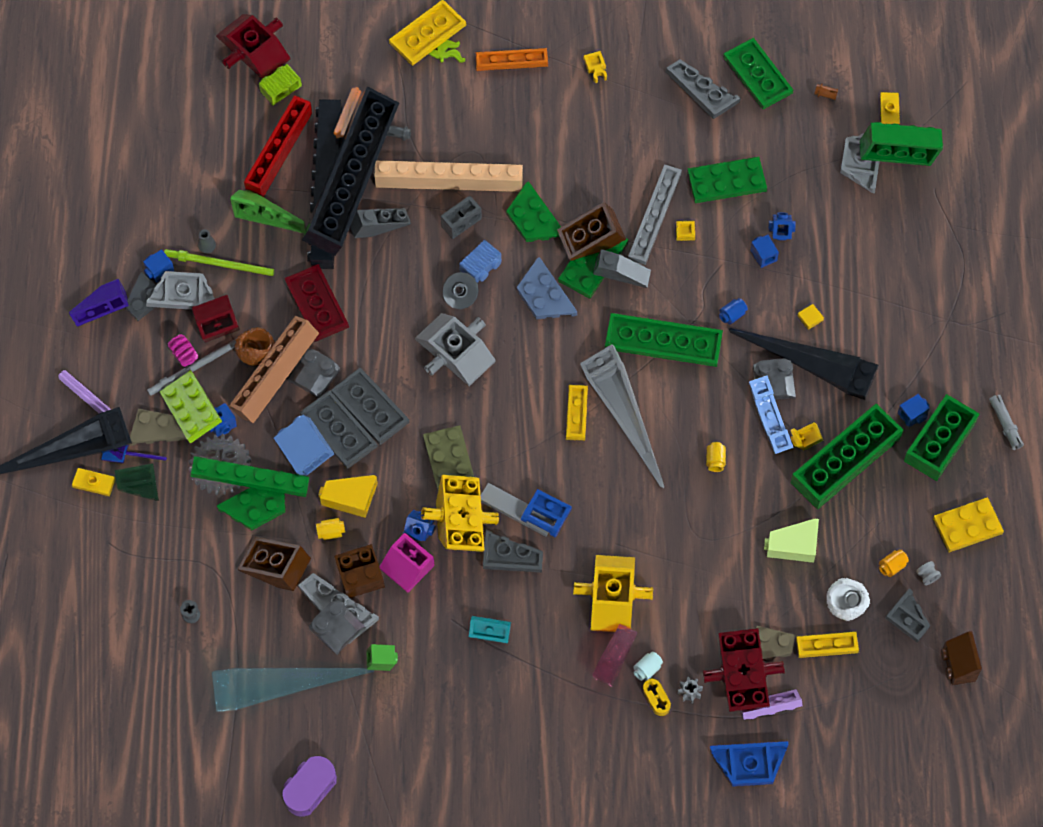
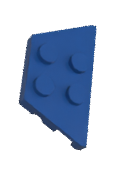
M788 741L710 746V752L732 787L773 784L787 750Z

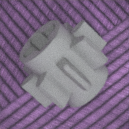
M687 677L685 683L680 681L679 686L683 689H679L678 694L683 695V702L690 700L693 703L695 698H701L699 692L703 690V686H698V679L694 681ZM687 688H691L693 693H690V691L687 690Z

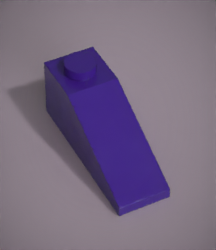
M119 279L101 285L73 308L69 314L77 327L129 306L126 291Z

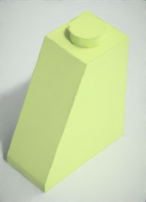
M812 519L771 531L769 538H765L764 550H767V557L814 563L819 519Z

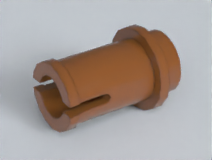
M821 83V85L817 84L814 94L817 97L822 96L835 100L838 89L823 86V83Z

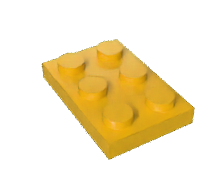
M988 497L934 515L933 517L949 553L1002 535L1004 532Z

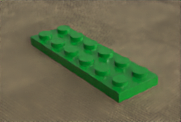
M611 313L605 348L614 345L617 352L717 367L723 330Z

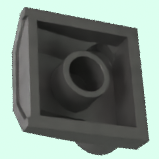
M307 349L288 378V382L320 398L340 372V367L332 359L318 351Z
M787 359L763 360L753 364L754 380L768 376L775 400L796 399L791 361Z
M338 600L329 603L309 625V630L336 655L358 633L365 629V626L346 608L344 603Z

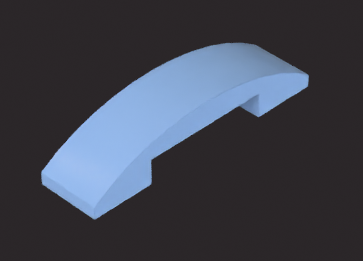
M768 376L749 381L759 417L774 453L777 454L794 448L775 402L774 392Z

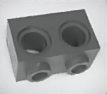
M468 196L441 215V227L454 239L482 219L481 207L471 196Z

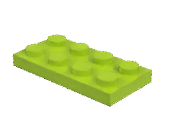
M191 370L160 391L190 443L222 422Z

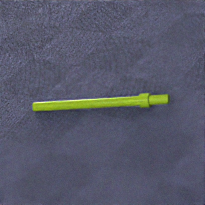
M165 249L164 251L168 257L176 258L182 262L192 261L268 276L274 275V269L190 254L184 250L173 251Z

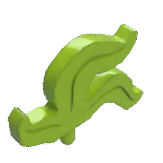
M446 40L437 47V50L429 53L430 56L440 59L441 63L444 62V58L454 57L460 63L466 60L461 57L458 50L454 49L459 47V41L455 43Z

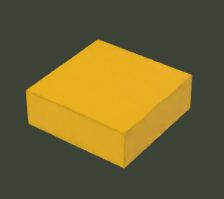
M676 221L677 241L695 240V221Z
M814 304L797 314L808 330L824 321V317Z

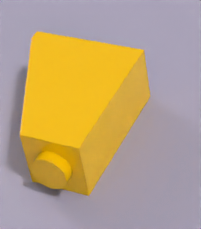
M369 475L326 481L318 494L321 505L366 518L378 485L377 476Z

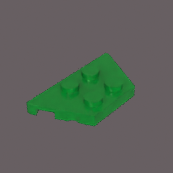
M526 182L507 209L506 215L526 242L549 240V238L560 237L557 229L561 228L560 224L530 182Z
M250 487L217 505V509L252 531L286 512L285 493Z

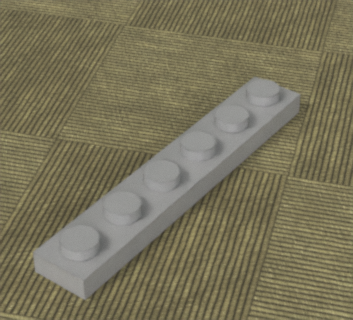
M664 164L628 259L646 265L680 179L681 169Z

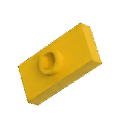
M880 93V119L882 124L896 123L900 125L899 93Z
M78 468L72 487L110 497L116 479L114 476Z

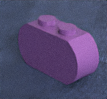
M321 756L311 757L307 762L304 761L299 765L297 773L293 778L290 777L285 782L283 799L287 809L292 814L308 816L324 799L337 782L333 764L327 758Z

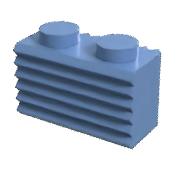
M483 240L478 247L459 263L460 272L468 273L474 277L477 283L479 281L482 282L488 277V272L500 266L502 262L501 253L486 240Z

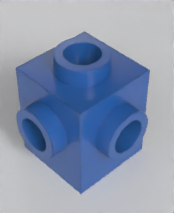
M779 212L777 215L772 216V221L769 220L768 230L772 232L773 239H792V232H795V221H792V217L788 213Z
M226 403L217 408L215 407L222 422L209 430V432H214L216 437L229 433L231 429L237 427L234 414Z
M412 510L407 516L403 534L406 533L417 541H426L435 531L436 525L433 524L434 520H422L421 516L424 515H421V511Z

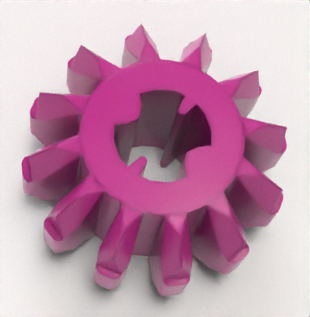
M184 335L175 336L168 342L169 349L182 366L191 365L198 359L197 352Z

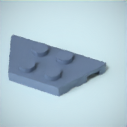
M537 258L517 286V292L536 319H545L547 317L559 318L560 315L576 316L577 310L541 258Z

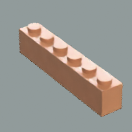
M298 316L293 318L229 406L241 419L250 423L256 421L314 342L319 333L308 320Z

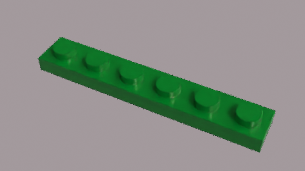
M194 456L190 476L306 497L309 483L308 476Z

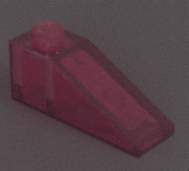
M619 624L592 675L594 679L611 687L613 686L638 632Z

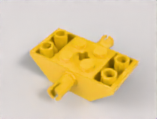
M442 475L436 499V508L423 507L421 510V515H424L421 516L422 520H437L438 538L445 549L483 552V524L497 525L499 522V517H496L499 516L497 512H482L480 482L478 477Z
M596 555L594 582L592 584L574 582L573 595H591L593 598L592 631L631 633L633 600H653V587H635V557Z

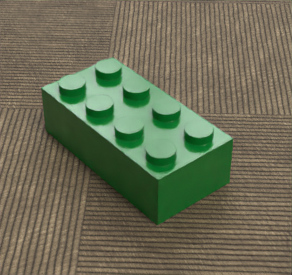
M871 122L859 140L861 160L931 166L943 150L942 129L934 127Z
M946 394L906 452L904 462L933 480L938 481L977 423L980 413Z

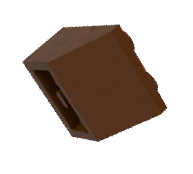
M372 544L334 556L345 594L349 598L385 587Z

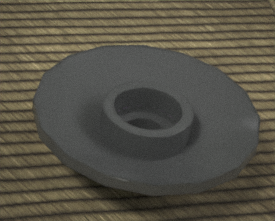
M464 272L453 273L446 279L442 288L445 302L456 309H464L472 305L479 291L474 277ZM460 286L461 291L456 293V288Z

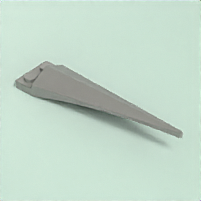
M610 345L583 361L580 365L587 380L621 426L659 486L664 488V483L624 363L621 361L615 346Z

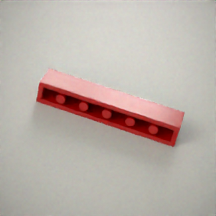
M294 95L244 180L245 190L253 191L262 197L265 196L312 115L310 101Z

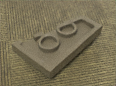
M138 409L130 435L132 444L129 446H134L137 443L152 444L155 441L187 440L173 415Z

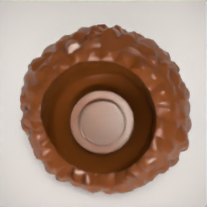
M256 327L241 333L237 337L238 339L235 340L234 347L241 361L250 366H259L275 344V341L268 331L261 327Z

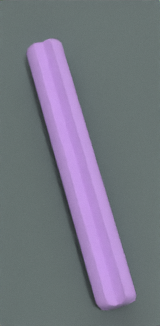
M63 370L58 375L59 380L99 414L111 410L66 370Z

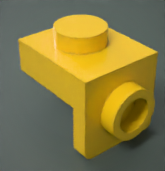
M815 422L799 430L791 429L793 445L803 451L824 441Z

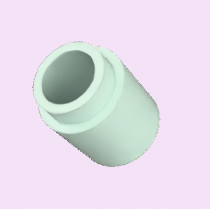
M653 651L650 654L647 653L633 666L635 670L634 675L641 681H647L661 668V664H663L661 657Z

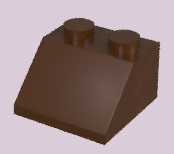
M968 631L946 641L943 649H941L943 661L946 660L947 663L946 676L948 680L951 679L952 685L976 682L982 670L973 632Z

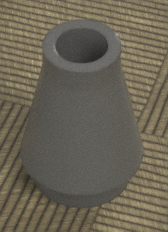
M201 230L199 232L198 248L203 253H211L216 248V241L208 230Z

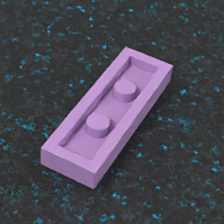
M795 689L769 695L770 707L743 710L740 713L744 720L754 719L767 714L772 715L779 711L793 710L801 707L802 699Z

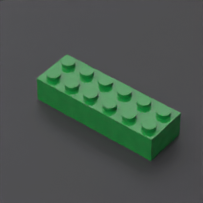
M876 403L792 474L791 484L818 510L901 439L903 429Z

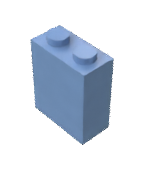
M304 414L296 417L291 425L281 429L278 435L274 437L296 473L302 476H307L334 455V452L311 418Z

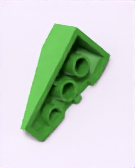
M238 190L231 196L230 200L235 218L304 233L306 230L305 221L253 191Z

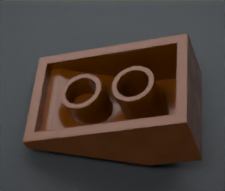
M605 202L557 229L571 261L598 253L601 250L611 249L626 240L614 210Z
M255 536L238 570L277 588L294 591L311 557L300 545Z

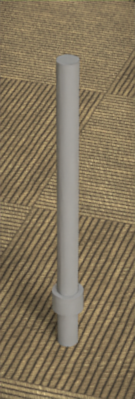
M236 339L172 376L162 378L158 384L147 389V392L152 396L188 371L194 372L235 348Z

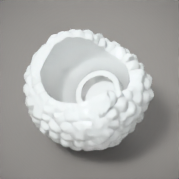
M841 578L835 581L827 591V607L839 619L850 621L863 614L869 607V593L862 583L849 578Z

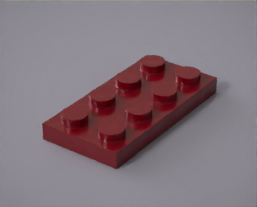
M319 264L284 278L303 319L308 320L319 333L314 342L349 328V324Z

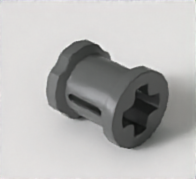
M187 600L182 603L180 612L184 621L187 623L197 622L200 618V611L196 602Z

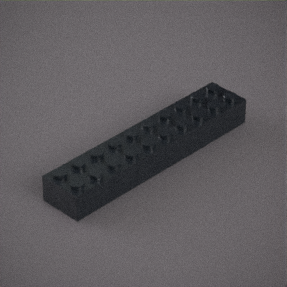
M368 86L359 98L302 241L333 256H336L342 248L399 102Z

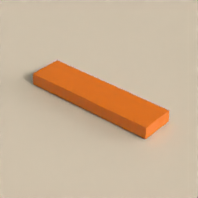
M547 48L475 52L477 71L548 67Z

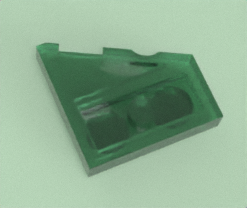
M153 463L115 470L118 491L159 501Z

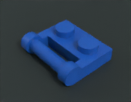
M537 489L522 514L521 521L525 523L528 521L556 538L571 512L572 506ZM535 511L556 523L553 526L531 515V513Z

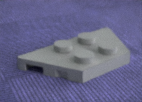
M863 134L847 137L840 173L871 193H875L880 161L861 160L859 140Z
M165 271L161 281L154 288V292L147 299L146 307L192 309L194 306L215 298L211 288L207 285L204 274Z

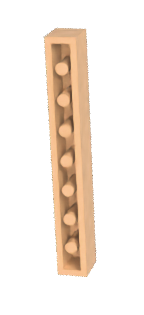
M376 161L374 177L376 188L520 192L523 185V165Z

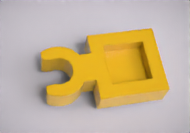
M601 51L583 55L588 73H593L594 82L598 83V76H602L604 81H606V64Z

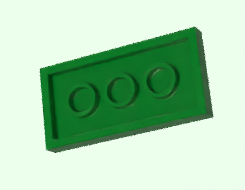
M754 37L723 54L725 61L762 109L793 94V88Z
M760 157L687 169L695 203L767 192Z
M626 238V240L605 251L621 254L628 244V239ZM600 252L570 260L558 278V282L591 299L605 278L593 274L596 257Z

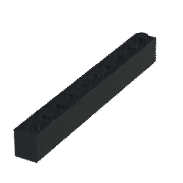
M319 99V106H316L315 114L318 117V122H315L317 138H314L316 154H313V165L316 166L315 170H312V181H315V184L311 186V197H314V201L310 202V213H313L341 145V137L336 138V135H334V130L342 113L341 100ZM311 245V251H307V262H311V267L319 264L321 269H334L335 256Z

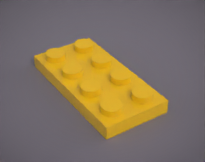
M441 0L391 37L389 44L413 66L464 28L466 21L444 0Z

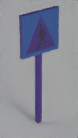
M129 445L114 451L105 452L101 458L103 461L124 463L126 455L167 460L164 456L127 451Z

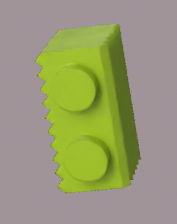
M288 64L278 67L271 76L264 77L259 83L260 92L273 106L302 86L301 78Z

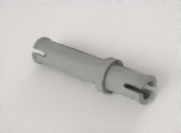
M1001 395L991 397L989 401L1004 431L1002 432L1004 436H1007L1012 449L1016 450V448L1023 447L1024 443L1018 434V427L1014 425Z

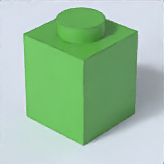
M371 644L366 651L367 670L390 671L398 661L395 645Z

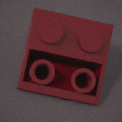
M228 295L192 307L197 326L205 343L240 330Z

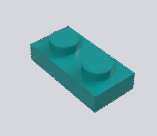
M472 616L469 637L508 643L511 622Z

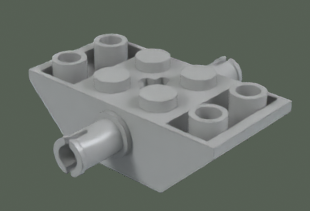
M441 313L415 337L417 342L435 356L431 362L424 366L426 372L433 376L444 365L468 386L474 383L496 362L483 341L476 336L486 326L484 321L477 317L466 327L456 317Z

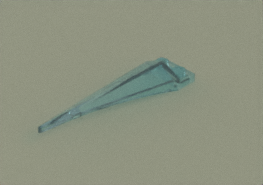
M232 668L212 671L216 711L240 709L306 689L371 673L375 670H367V668Z

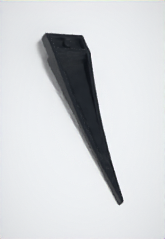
M729 328L730 333L764 348L783 359L791 361V363L812 373L844 393L866 400L878 371V364L862 360L857 356Z
M120 407L102 412L59 436L1 464L0 474L114 451L115 449L132 444Z

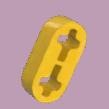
M656 679L645 681L643 693L653 712L658 716L667 715L670 711L671 703L660 682ZM649 685H651L652 687L656 686L655 696L652 691H647L649 689ZM658 699L660 700L661 704H666L665 710H662L661 708L657 709Z

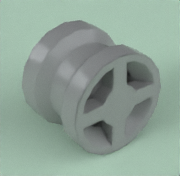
M933 561L927 562L916 571L923 578L922 582L924 585H929L941 577V573L934 568L935 564Z

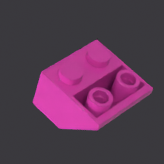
M404 533L391 546L379 567L382 572L409 593L435 564L434 557Z

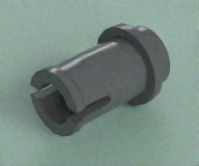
M391 125L387 136L402 138L403 141L409 140L411 129H408L407 126L402 128Z

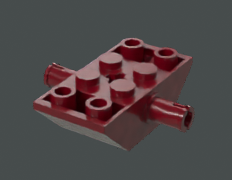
M242 14L216 35L232 51L230 55L222 60L224 66L230 69L241 60L262 79L273 74L278 67L283 66L290 60V56L279 39L273 34L283 27L282 22L276 17L264 26L253 15Z
M758 628L718 633L722 667L721 669L703 670L704 683L724 682L729 712L770 707L766 677L773 674H785L784 662L765 663L763 661ZM741 670H746V671H747V674H746V675H743V673L740 672V671H741Z

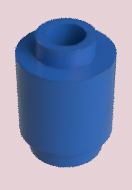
M740 298L737 300L733 299L719 310L721 321L731 325L745 315V312L748 310L747 305Z

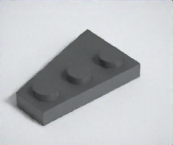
M486 530L483 569L542 573L543 551L522 543H516L507 537H500Z

